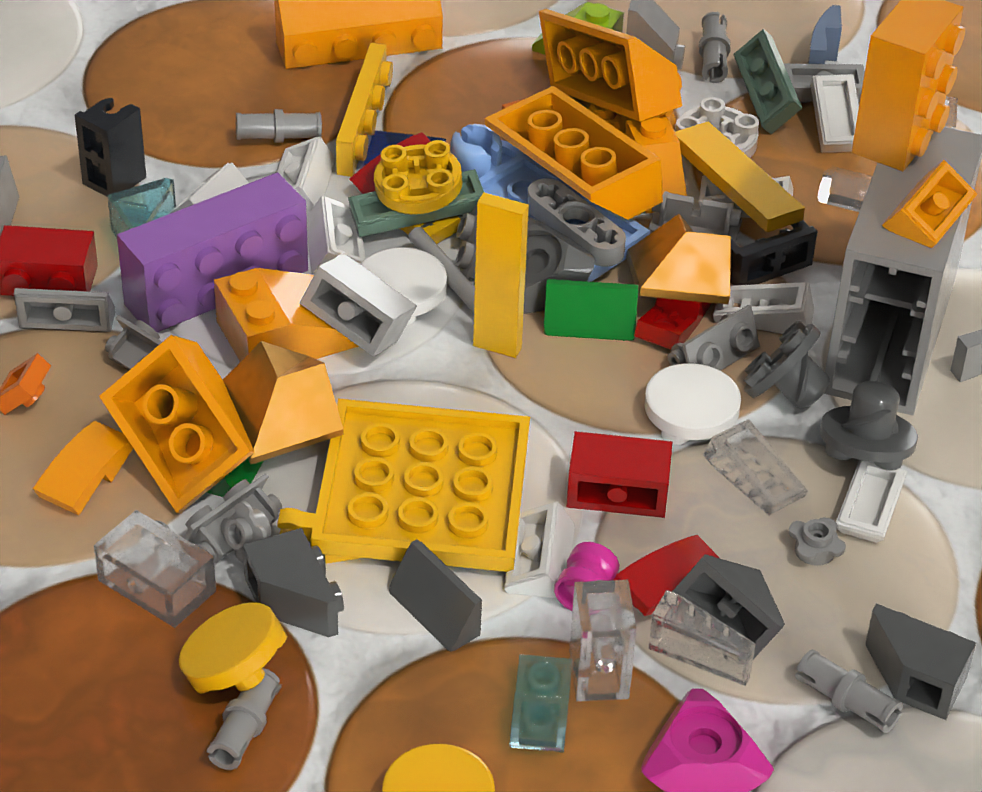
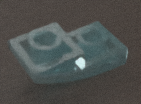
M519 654L510 748L564 752L573 659Z

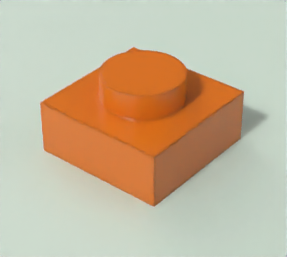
M37 353L11 370L0 387V411L6 415L21 404L25 407L31 406L44 392L45 385L42 384V381L52 365Z

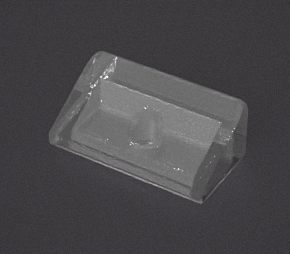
M832 166L823 173L818 201L860 212L872 176Z

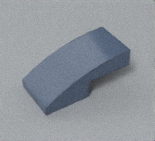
M832 5L818 20L812 34L808 64H825V61H837L842 31L840 5Z

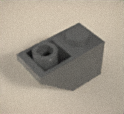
M302 528L243 544L245 580L256 603H262L270 607L280 622L326 637L338 635V612L344 611L342 593L336 581L328 582L325 576L326 566L322 552L317 545L310 546Z
M876 603L872 610L865 645L895 700L946 720L967 679L976 642Z

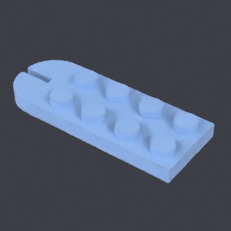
M468 124L461 129V136L459 132L453 133L450 141L451 153L458 159L462 172L476 170L485 193L527 204L528 187L532 182L543 178L562 182L625 232V253L621 262L627 259L626 256L629 248L650 234L649 229L633 219L627 220L589 201L512 144L501 140L500 136L487 126ZM579 219L566 220L567 223L574 225L586 223ZM594 265V269L587 282L594 281L616 265L608 267Z

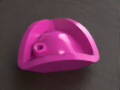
M691 689L680 701L654 740L642 763L641 771L648 780L665 792H750L769 779L774 768L753 739L715 697L704 689Z

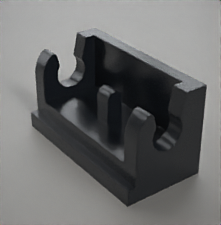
M107 98L99 101L85 112L79 111L74 116L82 184L115 201L146 178L140 108L129 104L121 108L117 113L109 114L106 112L113 109L114 99Z
M802 220L791 224L792 230L787 228L779 230L778 235L755 240L754 243L739 247L731 239L730 283L733 286L757 285L811 266L813 264L818 231L813 226L809 227Z

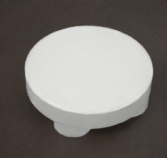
M709 97L703 99L700 102V107L683 113L676 120L675 131L709 121L749 158L756 151L758 118L752 114L742 113L734 108L726 107L724 101L719 98Z
M407 247L388 248L373 253L360 264L417 305L406 326L413 324L417 316L433 310L446 299L447 273L445 267L436 257L425 251Z
M676 364L660 370L648 382L645 394V411L651 422L661 430V437L664 441H673V445H682L688 440H706L714 437L726 438L734 433L740 412L741 394L736 383L722 371L702 364Z

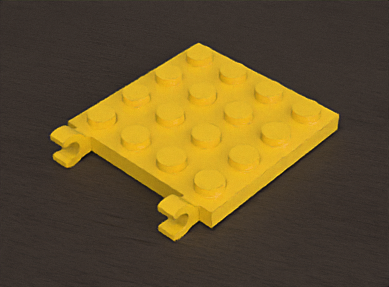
M338 398L337 408L344 435L330 439L316 513L303 512L295 508L280 509L277 528H281L280 534L302 528L308 542H311V547L317 545L322 554L402 561L410 543L418 539L446 566L504 572L514 570L530 426L529 416Z

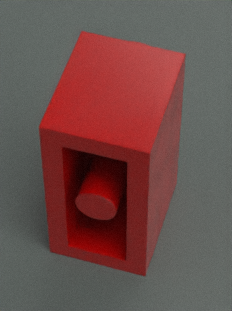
M4 225L0 236V295L14 296L15 288L91 291L98 267L94 231Z
M575 431L569 468L566 508L665 518L673 441Z

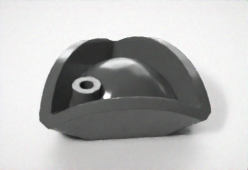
M529 216L523 314L545 310L547 279L587 281L595 264L594 256L581 245Z

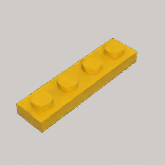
M370 43L336 139L337 175L352 177L355 174L359 160L365 161L368 151L367 135L373 136L375 133L376 110L382 111L385 99L384 86L391 85L393 75V63L387 61L385 44Z

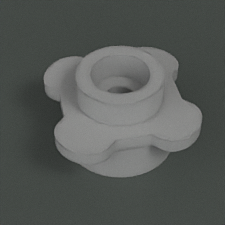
M247 502L237 503L235 513L231 517L224 518L221 522L222 534L228 545L235 549L236 558L241 562H244L243 544L271 537V526L266 515L259 509H253Z
M830 518L813 519L806 523L795 521L789 527V535L796 539L795 553L800 560L807 564L825 565L832 561L834 557H839L845 552L846 544L838 538L836 533L837 523Z

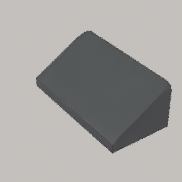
M416 539L411 542L391 581L389 592L447 650L455 651L480 636L482 599L421 541Z

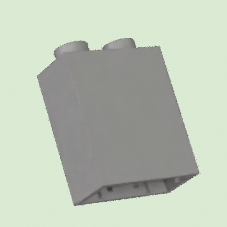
M944 127L940 133L934 131L922 157L915 156L904 172L877 162L845 251L825 373L829 376L830 383L824 394L852 400L854 388L858 384L866 381H878L892 386L899 393L900 400L897 412L914 416L956 279L972 202L932 248L890 232L882 224L916 184L943 160L975 190L982 158L981 134Z

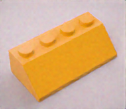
M274 0L276 43L285 69L365 59L370 43L385 44L387 56L442 49L443 14L440 0Z
M549 9L539 10L550 86H555L569 96L637 121H643L682 107L680 93L682 81L677 71V66L638 38Z
M551 86L484 118L485 126L589 201L627 220L663 202L661 158L555 86Z

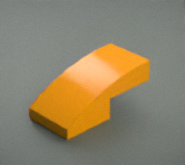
M94 420L61 450L39 478L33 490L40 498L79 516L102 479L112 483L133 450V447L124 433Z

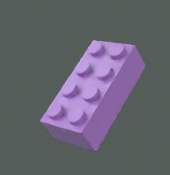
M277 172L117 234L124 305L137 320L145 322L156 332H160L216 309L215 279L254 268L295 273L308 271L306 200Z

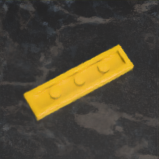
M709 121L675 131L680 143L681 154L766 232L804 220L805 207Z
M483 192L477 202L473 346L516 358L522 349L529 204Z

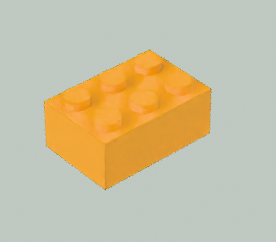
M900 0L872 33L851 153L903 172L915 156L922 157L924 155L931 135L934 131L940 133L943 130L949 116L950 106L945 105V99L957 77L958 69L952 66L954 55L960 50L965 37V28L960 26L963 6L945 0Z

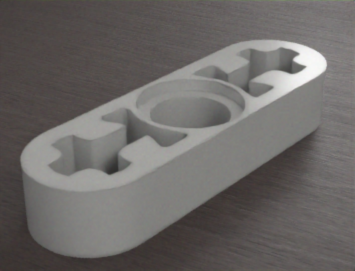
M543 178L529 185L527 196L528 212L536 220L562 233L589 251L595 258L594 265L603 267L614 266L623 260L626 235L615 223L558 180ZM579 219L586 223L574 225L567 223L566 220Z

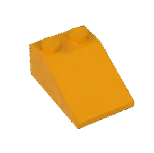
M254 268L214 280L216 321L240 362L261 341L315 359L359 346L299 303L314 275Z
M170 335L99 396L176 513H182L254 453V449L223 379L195 341Z

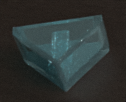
M163 178L107 195L110 226L115 237L117 238L119 233L168 215L176 207L174 179Z

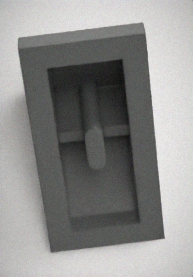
M705 554L671 592L750 662L754 660L785 625L761 570Z

